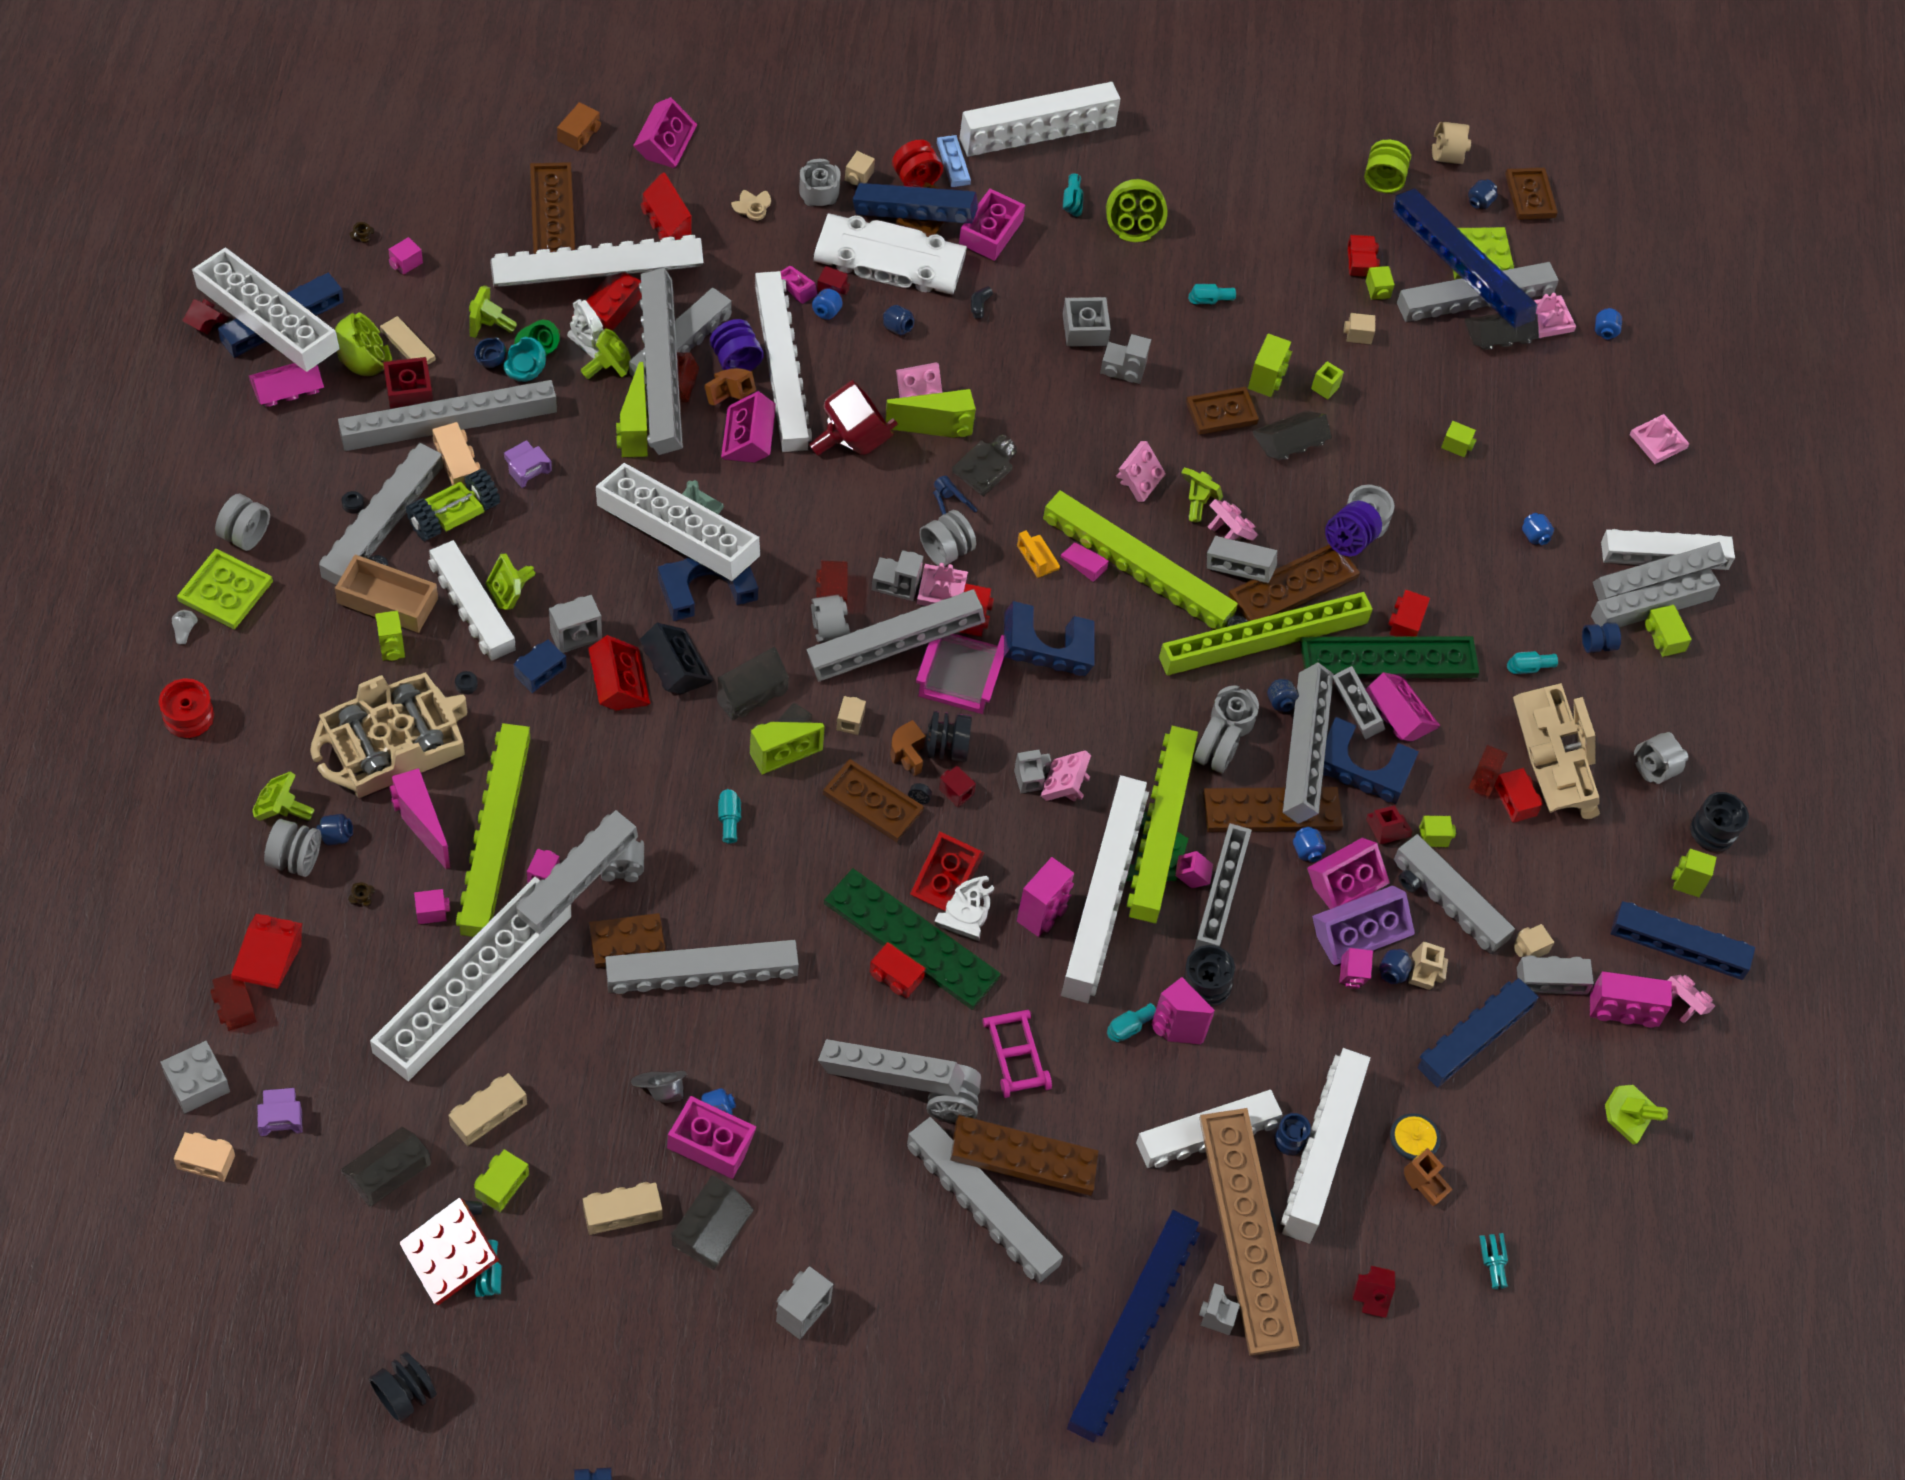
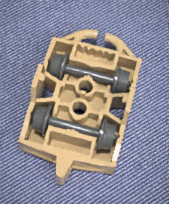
M426 672L405 678L391 685L387 684L383 675L358 685L357 697L319 715L320 721L311 743L310 752L314 762L321 761L320 748L322 745L330 743L344 769L340 772H333L328 769L325 763L318 765L317 769L327 780L354 790L359 799L393 785L392 776L418 768L422 773L465 755L464 743L456 722L467 715L466 697L464 695H457L445 698ZM359 771L364 772L360 775L354 776V773H357Z

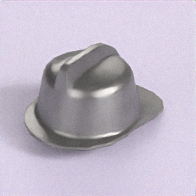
M686 1072L643 1073L632 1078L631 1084L636 1087L648 1088L655 1101L662 1103L680 1101L683 1098L682 1078L686 1076Z

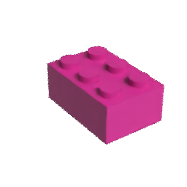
M989 189L978 204V210L973 223H964L961 227L959 244L967 246L968 249L995 261L1023 222L1025 205Z
M1051 857L1023 888L1017 922L1037 937L1044 931L1048 932L1053 927L1055 918L1058 915L1060 917L1063 916L1069 907L1067 902L1071 897L1070 890L1074 885L1072 882L1074 872Z
M1602 971L1590 991V1017L1601 1021L1614 1020L1620 1021L1623 1024L1635 1023L1650 1028L1659 1027L1672 1007V981Z

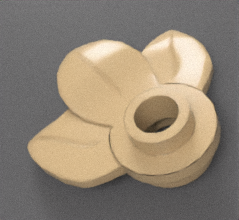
M743 190L740 195V201L732 202L731 205L737 213L747 215L752 220H761L766 216V209L771 205V198L767 191L761 192L756 197Z

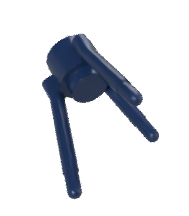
M941 476L934 482L936 490L933 494L937 498L942 515H946V510L941 497L949 498L953 494L973 512H977V509L955 487L948 476Z

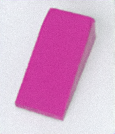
M792 266L780 271L781 279L786 281V289L800 303L803 304L817 295L816 283Z
M1073 543L1060 556L1092 582L1107 570L1109 563L1104 557L1077 543Z

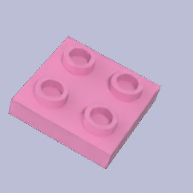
M1552 293L1549 297L1548 294H1545L1542 299L1524 302L1522 308L1536 338L1575 331L1576 325L1562 296H1556L1555 293Z
M937 362L896 370L900 398L942 393L940 370Z
M1664 414L1632 429L1630 436L1654 464L1687 449L1689 446V442Z
M1141 441L1119 468L1120 472L1117 474V478L1122 479L1120 482L1122 485L1129 486L1138 502H1144L1166 473L1148 442Z
M1217 499L1210 504L1211 508L1218 514L1208 526L1210 530L1215 532L1226 523L1231 530L1224 538L1236 540L1241 536L1253 541L1258 534L1253 530L1255 528L1254 524L1247 518L1244 520L1240 516L1242 512L1234 504L1230 505L1225 500L1221 502Z
M940 563L939 566L925 564L917 604L928 606L963 593L968 572L953 569L951 564L948 567H944V563Z
M1081 751L1054 759L1050 765L1048 777L1044 782L1041 797L1046 801L1063 796L1072 801H1076L1077 798L1082 800L1084 795L1079 789L1083 779L1089 781L1090 776L1086 773V769L1091 755L1087 751Z
M1675 975L1667 980L1672 981V1002L1679 995L1691 1006L1681 1017L1680 1021L1682 1023L1686 1022L1696 1011L1700 1015L1707 1014L1715 1007L1712 1003V997L1703 990L1699 992L1694 987V981L1688 976Z

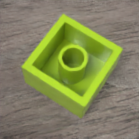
M1267 334L1254 363L1248 386L1249 390L1269 397L1272 396L1274 390H1279L1282 382L1281 378L1287 372L1289 366L1287 363L1292 355V351L1289 350L1290 341Z

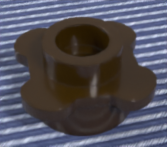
M358 222L353 226L350 238L366 243L369 241L370 235L374 233V228L365 222Z
M363 882L355 883L352 885V894L348 897V900L351 904L359 903L365 907L369 906L372 903L371 896L374 894L375 889L372 885Z

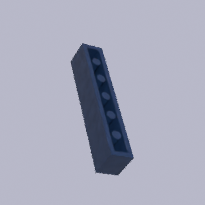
M859 183L853 197L856 215L972 224L978 210L977 196L974 191Z
M329 272L286 293L315 316L344 302L342 288ZM238 319L227 322L218 328L220 341L233 358L266 342V340Z
M1622 901L1616 912L1610 933L1611 935L1743 980L1749 972L1755 951L1754 946L1748 945L1744 941H1737L1721 933H1713L1700 926H1693L1682 922L1678 918H1670L1657 911L1647 910L1638 907L1634 903Z
M1520 978L1513 983L1507 982L1500 989L1501 993L1495 996L1493 994L1485 1001V1006L1482 1009L1476 1008L1473 1010L1465 1023L1460 1021L1452 1029V1034L1449 1036L1443 1035L1437 1041V1046L1434 1049L1428 1048L1421 1054L1418 1069L1437 1088L1535 1006L1539 997Z

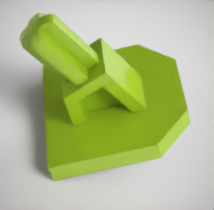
M481 286L475 299L470 303V337L476 338L482 323L489 326L495 323L510 333L516 328L517 323L501 313L502 308L490 301V287Z
M605 328L600 332L595 344L599 349L594 354L595 358L581 369L582 374L587 379H590L603 367L606 369L611 365L621 377L628 372L629 361L631 360L628 348L615 332Z
M1184 467L1181 472L1182 477L1191 484L1189 521L1201 522L1203 504H1206L1210 496L1221 501L1223 498L1220 485L1211 481L1212 477L1204 472L1199 474L1192 469Z
M500 554L485 583L498 608H514L525 582L535 576L534 567L525 566L518 571L513 567L507 554Z
M288 772L269 781L261 790L252 811L254 818L259 821L278 813L286 817L290 813L310 821L314 809L295 801V796L288 792L296 776L292 772Z
M1634 1085L1615 1087L1605 1104L1608 1122L1633 1145L1639 1142L1651 1119L1662 1121L1668 1118V1110L1666 1108L1657 1107Z

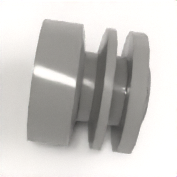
M951 510L946 515L944 514L939 517L938 521L933 520L920 528L919 533L922 545L927 555L938 566L940 563H944L945 566L956 560L958 556L961 557L976 548V537L968 520L957 510Z
M279 819L269 834L264 855L265 865L278 870H284L288 865L290 873L295 874L297 872L300 876H308L319 854L321 844L320 830L315 828L309 829V827L304 825L298 830L296 823Z
M958 1064L965 1074L958 1097L930 1092L926 1108L928 1114L933 1118L949 1123H956L958 1115L975 1119L979 1104L977 1096L980 1093L982 1079L981 1074L977 1070Z

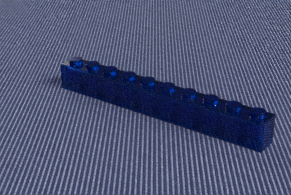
M1414 188L1396 195L1393 212L1509 324L1517 328L1534 321L1537 310L1535 301L1518 287L1509 276L1499 269L1421 193Z
M1172 1210L1069 1420L1067 1430L1093 1443L1097 1435L1103 1436L1109 1424L1105 1419L1108 1413L1114 1414L1119 1403L1115 1398L1118 1392L1124 1393L1130 1380L1126 1378L1129 1370L1134 1372L1140 1359L1136 1355L1139 1349H1145L1150 1339V1336L1146 1334L1149 1328L1155 1329L1160 1315L1156 1313L1160 1306L1165 1308L1169 1300L1170 1294L1167 1293L1169 1286L1175 1287L1180 1277V1273L1177 1270L1180 1265L1185 1266L1190 1256L1187 1249L1190 1244L1195 1246L1200 1235V1232L1196 1231L1199 1225L1198 1221Z

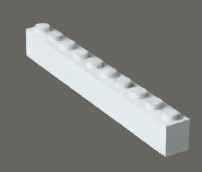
M780 271L756 273L755 289L773 398L776 404L775 410L782 452L808 450V442L812 441L811 428L807 429L806 425L809 424L808 411L804 412V407H806L805 395H801L803 380L798 378L800 363L795 361L797 346L792 343L795 340L794 328L789 326V324H792L791 312H787V308H789L788 295L784 296L786 281L781 279Z

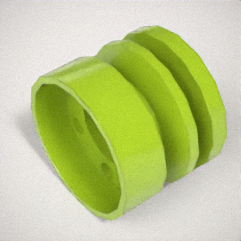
M1389 139L1378 141L1371 147L1364 175L1365 182L1370 188L1381 193H1394L1404 187L1411 160V153L1406 145Z

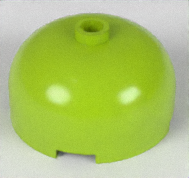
M1142 179L1125 181L1111 192L1107 200L1106 216L1108 224L1123 240L1142 242L1151 239V236L1160 229L1162 230L1167 220L1168 211L1165 198L1160 189L1149 181ZM1134 220H1137L1139 228L1144 232L1139 235H1130L1123 230L1132 229Z
M360 312L357 314L351 313L337 324L335 331L340 349L336 353L339 360L352 372L361 376H374L384 370V365L381 361H392L389 346L385 345L383 347V341L378 335L380 333L379 329L364 314Z

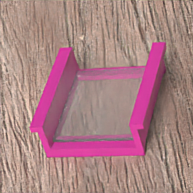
M950 634L929 642L916 679V683L920 684L918 697L983 714L986 702H990L1004 659V636L1001 635L998 646L956 634Z

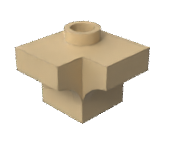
M1422 942L1412 953L1413 968L1409 974L1408 983L1428 990L1434 986L1435 981L1443 983L1446 980L1448 959L1444 958L1445 948Z

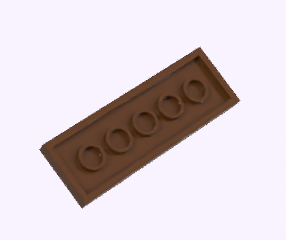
M571 162L530 163L534 254H536L537 250L550 249V253L557 252L558 248L571 247V251L575 250Z
M1329 544L1275 569L1269 583L1253 579L1230 590L1228 596L1238 603L1237 609L1247 621H1252L1291 610L1357 579L1360 572L1348 556L1339 554Z
M1321 787L1319 814L1299 824L1283 813L1285 788H1204L1203 798L1207 832H1227L1229 823L1251 829V832L1299 831L1305 827H1311L1318 831H1341L1343 822L1338 787Z
M958 1115L950 1160L1091 1196L1094 1191L1099 1150Z

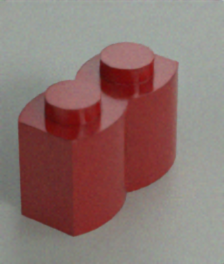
M1350 235L1347 245L1350 276H1367L1369 268L1380 266V260L1376 258L1379 245L1375 242L1374 236Z

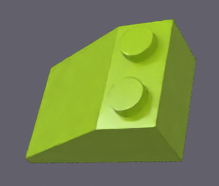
M770 722L765 725L760 724L752 729L750 755L761 775L822 751L825 726L823 723Z

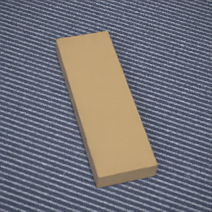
M398 316L380 326L381 332L407 359L426 357L427 364L436 360L435 355Z

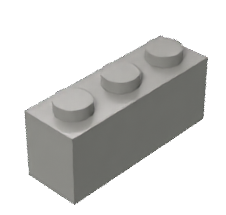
M1215 536L1207 552V569L1269 583L1277 566V550Z
M1351 666L1333 675L1335 686L1365 740L1385 730L1382 718L1353 667Z
M1530 955L1522 957L1517 966L1518 978L1534 993L1588 994L1594 984L1591 959H1582L1581 957L1559 958L1557 956L1537 958Z

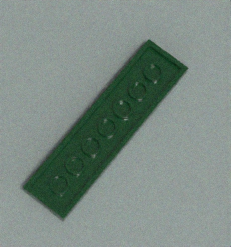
M1473 636L1302 637L1300 641L1304 670L1316 663H1320L1332 672L1333 675L1352 666L1359 678H1378L1383 672L1398 675L1402 678H1478L1479 675Z
M854 868L824 899V905L884 947L889 942L926 968L924 975L926 978L971 1010L974 1009L1001 976L999 971Z

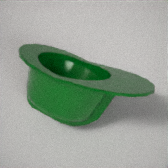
M542 319L518 332L514 344L518 343L523 337H532L542 344L547 355L557 348L561 331L551 321Z

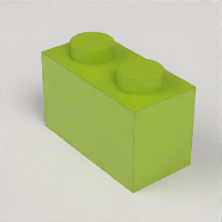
M1675 605L1650 611L1645 621L1647 631L1651 633L1656 649H1659L1662 657L1686 652L1692 639Z
M398 611L375 614L382 661L404 658V645Z
M1690 849L1686 856H1681L1678 867H1675L1672 880H1675L1673 889L1700 897L1713 875L1717 857Z
M504 1149L500 1155L493 1157L485 1175L481 1174L475 1181L476 1198L501 1212L528 1177L529 1165Z

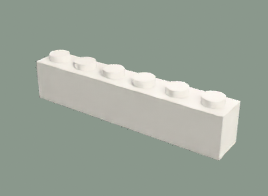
M1612 529L1606 530L1601 541L1603 563L1643 565L1717 542L1721 543L1727 562L1712 569L1729 570L1735 559L1732 537L1722 535L1709 536Z
M454 540L429 550L430 560H428L430 569L433 573L437 572L439 575L438 580L443 589L447 588L451 603L458 606L461 619L468 622L469 631L473 638L477 637L479 640V647L484 655L487 654L490 660L493 661L515 651L514 636Z
M1268 1090L1139 1133L1136 1144L1147 1168L1153 1166L1159 1168L1171 1160H1183L1198 1151L1200 1153L1206 1152L1199 1120L1200 1115L1248 1108L1253 1135L1263 1129L1269 1131L1276 1128L1283 1114L1272 1091Z

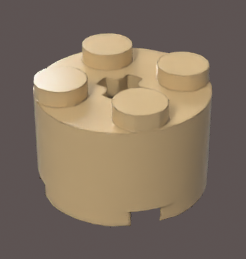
M1439 122L1434 133V137H1437L1436 144H1432L1433 159L1439 162L1463 164L1465 153L1471 148V140L1468 139L1469 125Z

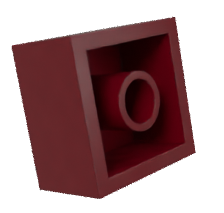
M426 357L383 362L390 409L433 402Z

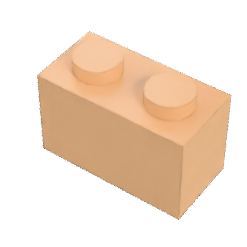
M185 1132L175 1154L174 1162L179 1170L224 1182L234 1160L235 1153L233 1146L225 1140L217 1139L215 1141L207 1139L205 1135L200 1133L189 1134Z

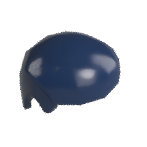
M498 337L481 340L475 347L474 353L477 362L486 368L500 366L507 355L505 344Z

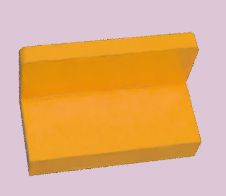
M1027 530L1019 533L1017 547L1037 578L1059 570V563L1041 535L1031 538Z

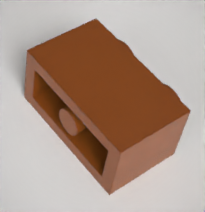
M579 102L557 127L558 142L579 151L583 145L588 143L593 133L600 129V112Z

